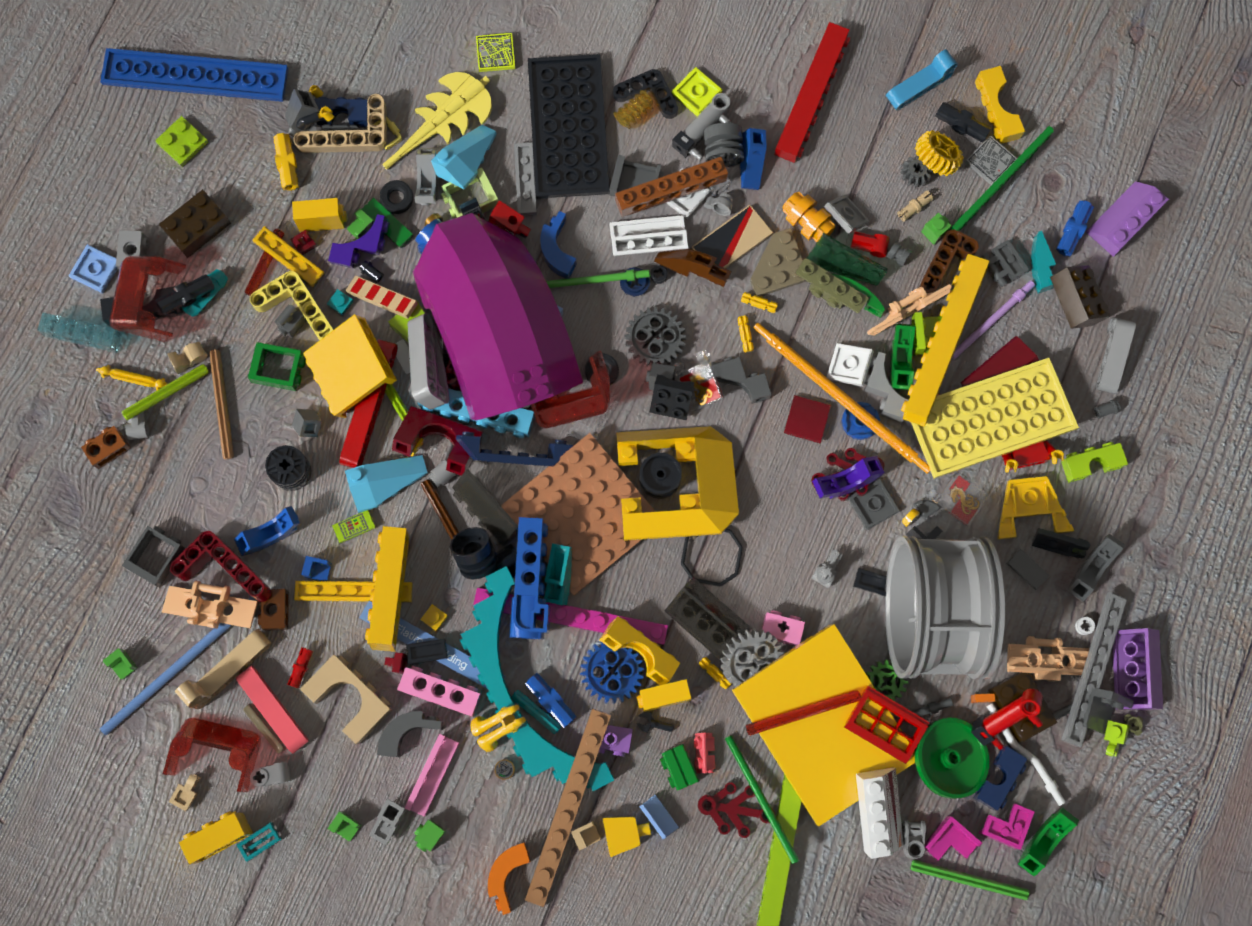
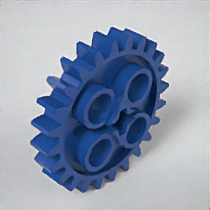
M600 642V648L597 645H593L594 652L591 650L587 651L590 657H583V660L587 663L580 665L581 668L585 669V671L580 673L581 676H585L581 683L588 684L585 691L591 689L592 693L590 696L592 697L597 694V701L603 697L605 704L608 703L609 699L615 704L617 698L622 703L624 702L623 696L630 699L631 695L629 692L635 694L637 691L634 686H641L637 680L644 678V676L639 674L644 668L638 667L642 660L635 659L639 654H632V648L628 650L621 648L613 651L603 642ZM606 654H614L616 658L615 662H608L606 660ZM623 658L624 661L614 672L616 676L614 674L611 675L604 685H600V682L609 673V669H612ZM621 667H629L630 675H623ZM600 668L603 671V676L600 678L595 677L593 669ZM615 681L618 689L615 691L610 690L608 682Z

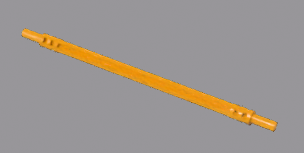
M759 323L755 324L753 328L767 339V343L910 463H915L926 474L930 472L928 464L918 457V453L776 334H771Z

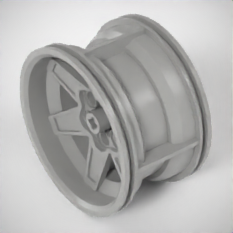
M900 536L896 539L891 550L887 570L885 621L889 655L893 669L899 678H916L919 674L968 675L972 679H988L995 672L1003 645L1005 594L999 557L993 543L988 538L971 537L968 540H942Z

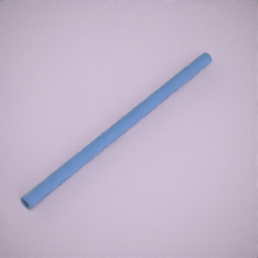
M250 596V597L247 599V600L257 601V600H256L255 598H253L252 596ZM219 623L218 629L214 628L100 727L101 732L104 735H108L232 625Z

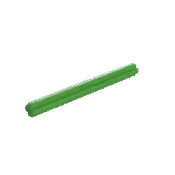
M912 860L910 869L915 872L1023 900H1028L1029 898L1028 889L917 860Z

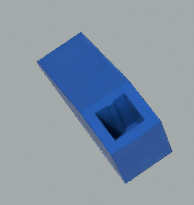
M749 128L743 132V142L741 143L744 147V161L740 163L741 188L759 190L767 149L766 130Z

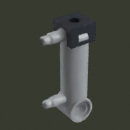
M724 93L716 94L712 102L690 125L672 139V147L685 158L691 154L698 160H702L703 155L694 146L704 136V130L708 126L716 124L718 121L721 123H732L726 117L729 112L730 98ZM721 103L724 107H718L717 104Z

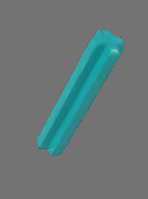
M520 690L514 692L512 695L513 701L550 732L556 734L560 730L561 724Z

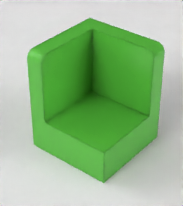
M360 208L355 212L357 219L347 228L356 239L364 236L374 224L373 219Z
M120 648L103 660L105 665L112 668L122 680L138 668L126 651Z
M339 811L327 829L351 841L362 824L343 811Z

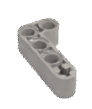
M1113 317L1110 319L1107 328V334L1110 335L1096 382V390L1112 394L1117 393L1135 332V322Z

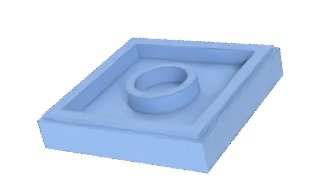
M87 244L70 272L69 277L103 294L118 269L116 267V258Z

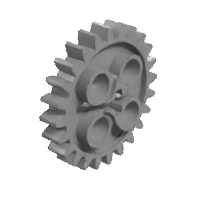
M753 628L752 633L745 630L744 636L738 633L739 638L737 640L733 637L731 638L733 641L732 645L726 644L729 649L722 651L726 657H722L720 660L723 662L721 665L724 671L723 674L730 684L733 683L737 687L784 654L781 650V644L770 632L765 633L763 629L758 632L755 628Z

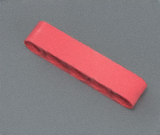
M252 665L236 677L242 689L292 754L309 742L307 736Z

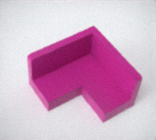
M1014 804L1007 822L988 815L983 830H979L978 834L1011 848L1021 850L1034 811Z
M946 816L925 842V850L936 860H939L948 848L952 846L967 859L977 846L982 845V842L952 816Z

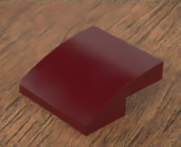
M794 395L784 433L821 443L831 405Z

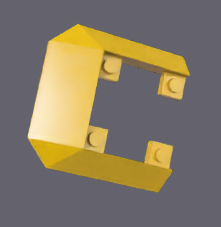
M713 427L616 432L619 466L638 465L637 450L675 448L676 460L678 462L696 461L698 494L679 496L680 510L642 513L641 497L621 499L624 541L722 534L739 515L732 442Z

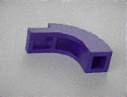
M873 456L861 459L854 466L840 473L819 477L812 482L820 499L826 497L832 499L868 485L885 472L878 457Z

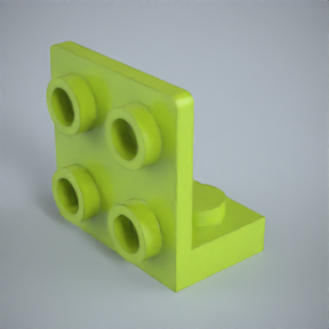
M915 312L913 314L911 325L916 326L913 342L914 355H923L924 352L928 353L930 349L927 347L929 339L935 336L936 332H933L936 322L941 321V316L923 317L922 312Z

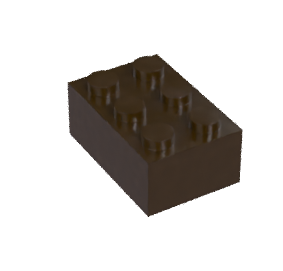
M202 189L160 222L159 226L181 252L189 258L229 226L231 222Z
M1089 265L1067 267L1050 277L1071 329L1094 326L1110 317L1108 306L1103 300L1101 289L1097 285L1094 272Z
M1020 672L990 688L988 691L990 694L995 693V704L998 709H1001L1020 698L1025 690L1036 689L1039 691L1029 673ZM1044 698L1040 713L1037 715L1043 723L1041 727L1033 724L1028 717L1009 727L1017 742H1024L1058 723Z

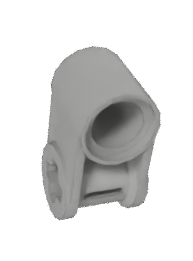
M288 761L253 770L250 775L251 783L255 786L264 787L290 782ZM259 772L265 775V778L262 779V783L261 781L256 780V777L259 776Z
M904 819L903 850L906 857L910 859H918L924 855L926 823L924 820H921V822H909ZM912 844L917 845L919 849L917 855H912L910 852Z

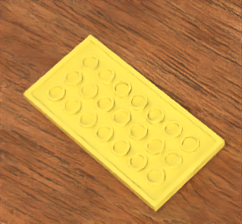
M1050 358L938 395L925 427L911 422L933 479L1079 428Z

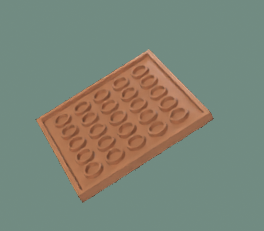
M591 433L564 453L558 463L553 467L548 466L501 505L502 509L517 527L519 517L543 518L544 522L547 523L548 537H544V543L547 545V556L543 557L547 564L552 543L572 547L570 592L574 596L641 541H624L621 499L641 497L642 513L656 512ZM533 535L528 540L533 544L537 541L538 537Z

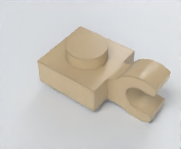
M191 774L185 785L178 784L169 802L184 811H188L198 794L193 789L197 786L201 777Z

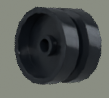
M658 452L648 456L640 467L639 482L643 491L657 499H664L673 495L681 483L682 470L680 463L675 457L667 453ZM658 473H660V475L664 474V476H663L662 478H659V477L657 476V474H658Z

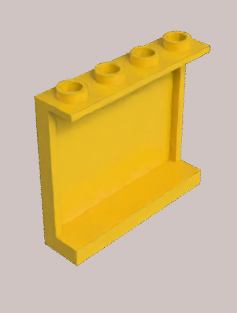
M355 314L303 353L306 358V364L314 374V380L322 390V396L330 406V412L337 417L346 418L345 412L382 384H393L397 381L366 319Z

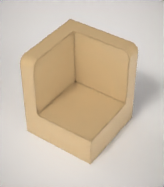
M593 821L571 832L579 851L601 840Z

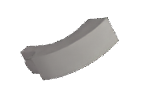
M436 148L417 150V189L415 193V203L436 204L438 176L431 163V160L437 155Z

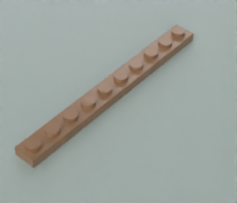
M592 708L525 901L542 907L546 903L611 714Z

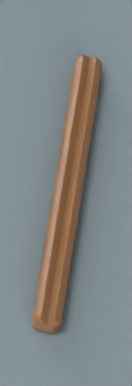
M215 349L209 352L222 456L225 460L234 458L221 353Z

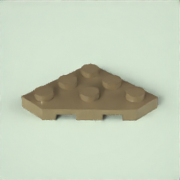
M791 228L773 233L750 279L756 296L760 297L807 282L796 275V271L803 262Z

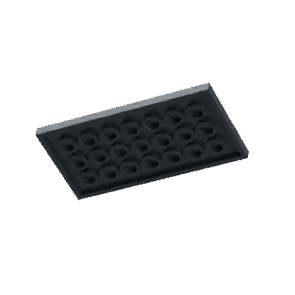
M600 54L528 58L536 199L610 194Z

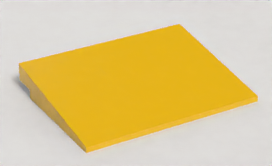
M835 624L828 625L814 636H810L732 689L817 826L822 825L859 800L856 773L895 767L897 775L915 763V751L907 764L844 728L847 719L867 685L873 689L875 688ZM868 699L863 709L878 716L882 706ZM886 709L881 719L895 727L897 722L890 711ZM862 712L856 720L857 723L869 730L875 721ZM878 723L873 732L888 740L892 730ZM896 733L891 743L905 751L909 741Z

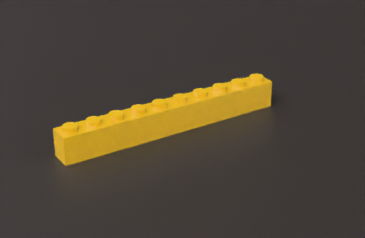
M970 254L967 255L966 260H961L958 269L961 272L959 276L955 275L952 286L955 287L947 295V306L943 305L940 313L941 321H937L933 332H936V334L929 339L927 347L930 349L928 353L924 352L921 359L923 366L916 371L914 379L917 381L915 385L911 384L908 392V395H910L909 401L905 400L901 411L904 412V420L925 427L987 272L989 260Z

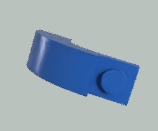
M559 211L557 216L554 215L552 217L550 226L543 225L540 236L541 250L547 266L558 276L569 279L577 262L576 258L561 251L556 243L566 222V214Z
M289 506L267 523L242 531L234 539L241 556L263 550L294 533L297 530L296 526L300 523L298 516L294 512L293 507Z

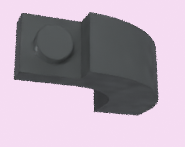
M1108 534L1085 559L1073 577L1067 591L1084 602L1095 590L1106 568L1124 549L1125 544L1111 534Z
M412 711L402 714L391 721L383 731L379 740L377 755L399 758L402 740L408 732L416 728L443 730L444 722L439 721V717L427 716V720H425L424 711Z

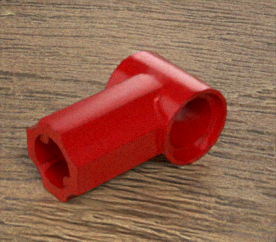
M854 231L851 248L870 252L874 257L884 258L887 255L890 238L883 234L869 235Z

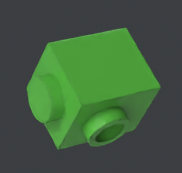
M937 213L925 224L921 232L935 245L951 228L950 221L945 216Z
M428 819L425 825L420 824L414 833L416 835L414 840L418 842L416 846L424 852L427 850L433 851L446 833V830L431 819Z

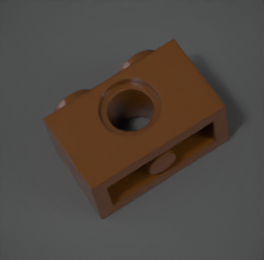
M271 589V597L267 601H258L259 606H261V614L258 615V625L265 631L288 630L289 591L286 589ZM272 605H276L277 612L270 615L269 608Z

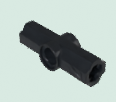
M945 102L941 104L935 115L938 119L951 125L952 129L958 134H967L982 143L991 130V127L976 120L971 112L967 110L960 111Z
M205 274L189 283L183 282L177 285L172 292L156 299L155 303L160 312L166 315L181 306H190L199 297L214 290V285L210 277Z

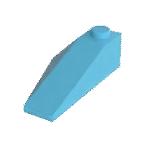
M481 125L444 147L431 160L436 175L465 189L476 178L478 167L483 163L484 155L490 149L497 134L496 131Z
M423 455L365 464L345 470L358 513L379 507L383 504V501L391 496H395L398 494V491L406 486H410L428 474Z

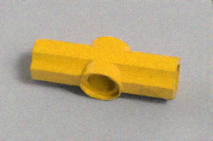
M279 133L273 137L276 150L275 162L280 173L282 189L292 191L299 187L296 173V157L292 150L290 135Z

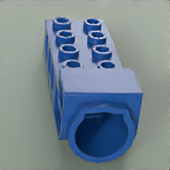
M519 517L515 589L511 606V638L544 639V634H549L551 607L546 604L547 599L540 598L544 596L545 584L541 583L542 576L546 574V564L543 563V557L547 556V545L544 543V537H548V525L544 522L543 518ZM530 536H537L538 539L535 543H528ZM530 555H536L534 563H527V558ZM528 575H535L533 583H526ZM544 610L543 628H536V615H542Z

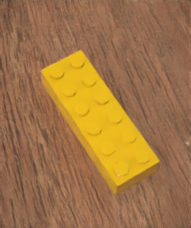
M383 526L382 532L378 534L380 551H376L375 557L378 568L373 572L375 589L371 590L370 595L373 607L368 611L370 628L366 629L365 640H367V644L370 645L372 650L396 652L410 539L407 528Z

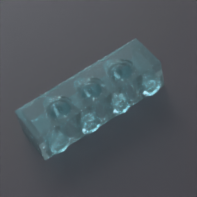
M42 313L37 329L45 337L115 353L118 352L122 339V334L116 329Z

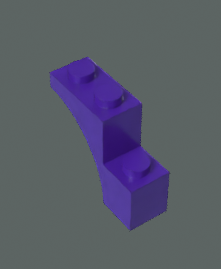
M377 214L374 224L361 238L349 243H332L328 261L335 265L354 269V265H357L359 261L358 251L380 255V251H383L385 247V240L383 238L389 229L388 219L383 215Z

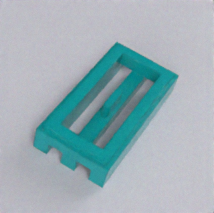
M270 822L236 846L245 861L249 862L281 841L282 838L279 836L277 829L274 828V824ZM268 829L271 830L269 834H267L254 844L250 845L246 849L243 848L245 844L249 843L250 841H252ZM272 836L275 837L274 840L270 841L269 843H267L251 855H247L249 851H251L258 845L262 844Z

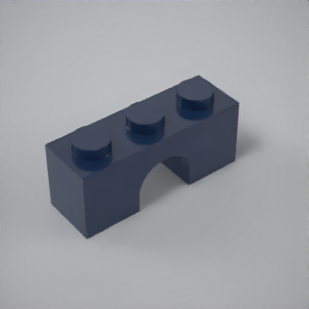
M327 97L314 98L319 108L318 113H320L321 108L326 106L333 111L334 118L338 114H347L350 125L368 128V100L364 98L346 99L344 97L329 99ZM321 118L320 121L313 123L314 127H322L323 124L333 126L334 118L330 121Z
M1004 746L992 763L1002 771L1001 782L994 785L985 780L973 798L993 811H998L999 808L1002 809L1007 802L1006 796L1008 792H1012L1017 785L1015 781L1019 774L1022 775L1027 767L1025 764L1027 758L1008 746Z

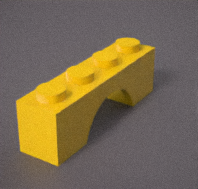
M1001 66L980 71L975 84L981 92L982 104L987 108L988 120L993 124L995 138L998 139L1000 144L1021 139L1025 130L1019 115L1008 113L1001 107L998 101V93L1003 90L1006 84Z
M619 616L610 622L599 639L613 651L621 648H632L638 651L646 662V675L659 685L667 684L680 665V662L673 655L665 652L657 643L649 640L641 631L629 625L628 621Z

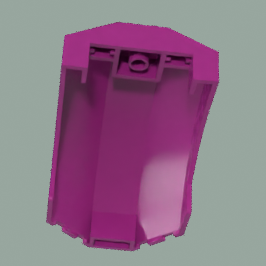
M473 213L436 224L421 254V258L413 270V275L425 309H431L447 348L470 419L481 420L516 410L582 384L583 380L555 299L539 267L520 239Z

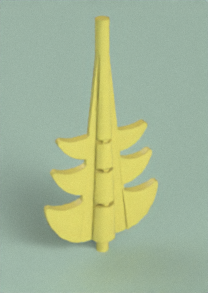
M463 72L450 73L440 78L439 83L447 86L452 94L449 96L445 93L436 92L426 95L427 100L435 103L437 110L434 111L427 107L415 109V112L426 121L394 155L382 164L383 167L388 170L400 158L436 133L440 134L447 144H450L452 133L449 124L451 123L459 127L462 135H465L469 126L466 114L468 111L478 116L480 123L484 124L492 111V100L489 92L484 87L490 80L485 76L479 81Z

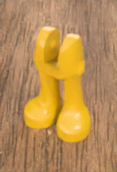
M519 705L504 706L497 714L488 719L478 716L471 720V731L474 736L485 733L500 722L503 725L478 738L477 743L484 751L491 752L495 750L498 746V739L506 734L517 732L519 727L526 722L524 716L515 719L513 715L520 709Z

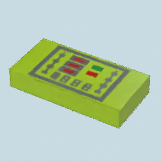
M368 510L332 525L340 544L376 528Z

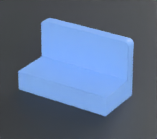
M656 795L639 806L663 840L679 828Z

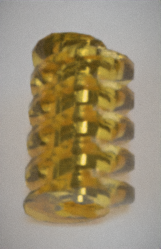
M641 90L640 94H636L634 99L631 98L629 103H625L623 108L620 107L618 112H614L613 115L623 127L630 130V122L636 125L635 118L641 121V113L647 116L648 112L646 109L651 112L654 110L652 107L653 101L646 91Z

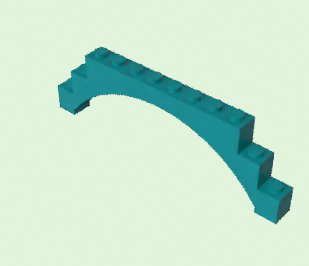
M507 566L485 577L487 582L484 584L488 592H493L494 595L473 605L475 610L472 613L476 621H481V624L462 633V639H460L464 650L468 649L471 654L468 658L473 668L477 667L480 672L477 675L482 686L486 684L489 690L486 694L489 701L495 703L497 710H495L496 714L504 706L516 705L505 683L499 654L501 617L512 587L515 586V580ZM519 710L513 714L515 719L523 717ZM527 720L519 727L517 732L506 734L509 739H513L515 743L513 749L518 757H522L524 761L522 767L527 775L530 774L531 777H534L554 767L555 770L552 773L556 781H561L562 784L567 782L575 756L559 749L543 738ZM606 761L594 763L586 786L587 789L591 788L592 791H595L615 780Z

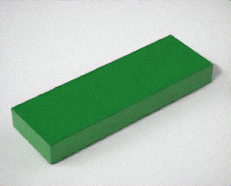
M374 197L361 209L374 222L377 214L383 215L388 219L389 229L385 235L400 249L413 237V234Z

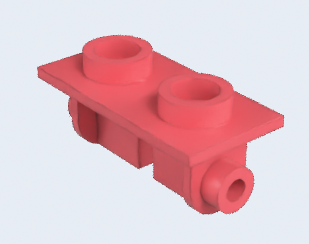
M696 733L694 739V748L696 749L694 766L696 774L714 773L715 755H708V751H715L714 737H712V733Z

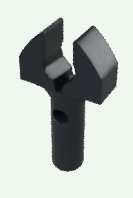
M644 712L638 715V717L647 718L650 724L646 725L636 723L643 732L648 733V730L651 728L669 732L674 730L673 724L654 720L651 712Z

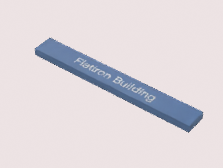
M368 601L359 617L369 624L368 611L373 607L370 601ZM400 618L398 640L405 644L438 640L436 637ZM446 643L448 659L436 661L482 686L477 676L480 672L477 667L473 668L468 658L470 656Z

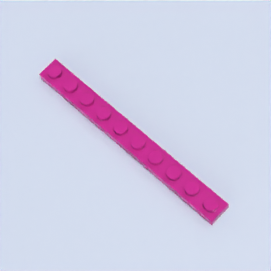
M477 588L473 605L494 595L493 592L489 593L487 589ZM509 594L503 610L504 614L511 615L512 597H514L512 594ZM546 602L551 607L550 623L604 633L610 622L618 616ZM544 610L542 615H536V620L544 621ZM619 616L628 621L629 625L641 631L652 642L660 645L665 644L668 625Z

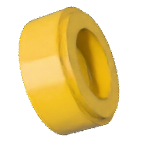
M912 509L904 517L902 523L906 527L910 526L920 515V512Z

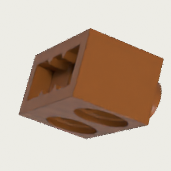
M115 426L102 430V434L88 439L81 446L92 466L97 469L102 468L131 449L120 430ZM113 437H117L116 443L110 445V440ZM100 447L99 454L94 455V450Z

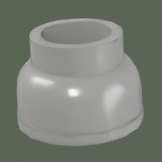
M721 193L717 198L708 197L704 207L713 209L719 215L729 216L733 209V198L726 193Z

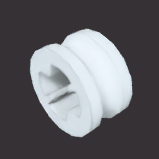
M1083 617L1076 621L1075 629L1081 635H1088L1094 631L1095 623L1091 618ZM1083 621H1085V624H1089L1087 631H1085V628H1081Z

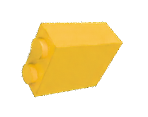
M338 198L292 202L293 220L300 232L304 230L310 232L345 229L344 222H347V213L344 211V206L340 204Z
M687 679L640 690V695L637 696L639 709L643 708L644 712L691 700Z

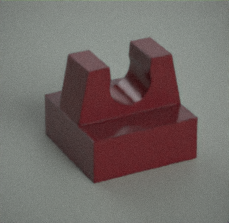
M307 230L290 239L297 251L302 255L317 247Z
M395 652L394 658L385 657L384 665L392 667V672L403 675L407 667L408 657L406 654Z

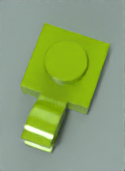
M1108 720L1104 740L1110 742L1106 749V755L1117 757L1119 745H1126L1130 725Z

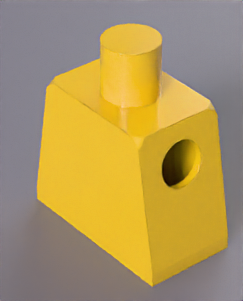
M635 817L603 818L610 857L641 846L639 837L651 835L649 823L637 825Z

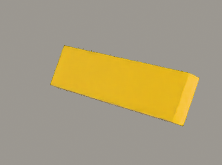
M265 226L252 240L290 271L296 272L311 287H314L324 275L323 270Z

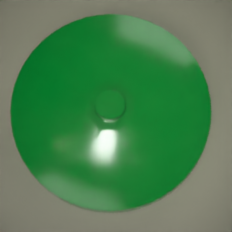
M943 718L930 723L915 749V764L920 778L932 792L948 799H959L974 794L984 784L989 771L988 748L986 745L983 746L971 733L972 725L964 720Z

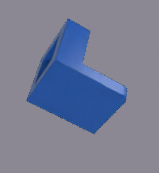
M306 556L301 575L305 578L328 581L332 563L328 560Z

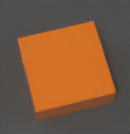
M995 693L971 695V703L995 702Z

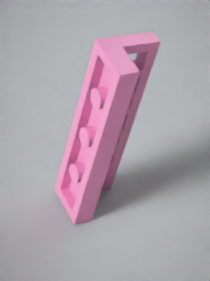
M439 734L406 803L405 809L424 817L426 816L460 743Z

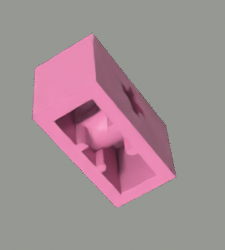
M771 610L770 613L767 612L765 614L762 629L765 633L770 632L772 636H775L778 642L797 646L800 644L805 622L801 621L800 617L790 615L787 618L782 616L781 612ZM784 623L788 630L781 632V628L778 626Z

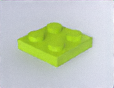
M181 116L155 142L183 167L208 143V140Z

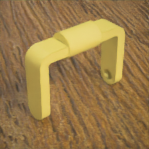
M386 117L388 127L397 138L385 146L386 151L402 141L401 134L399 133L400 130L388 117ZM378 120L373 125H379L381 123V120Z

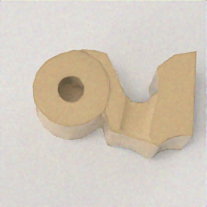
M201 342L186 345L179 355L176 352L167 354L177 374L185 372L188 367H193L194 364H198L208 357L202 348Z

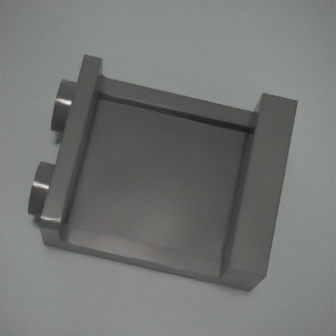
M618 155L610 185V196L615 197L617 192L663 177L664 172L661 171V165L658 164L656 168L625 161V156Z

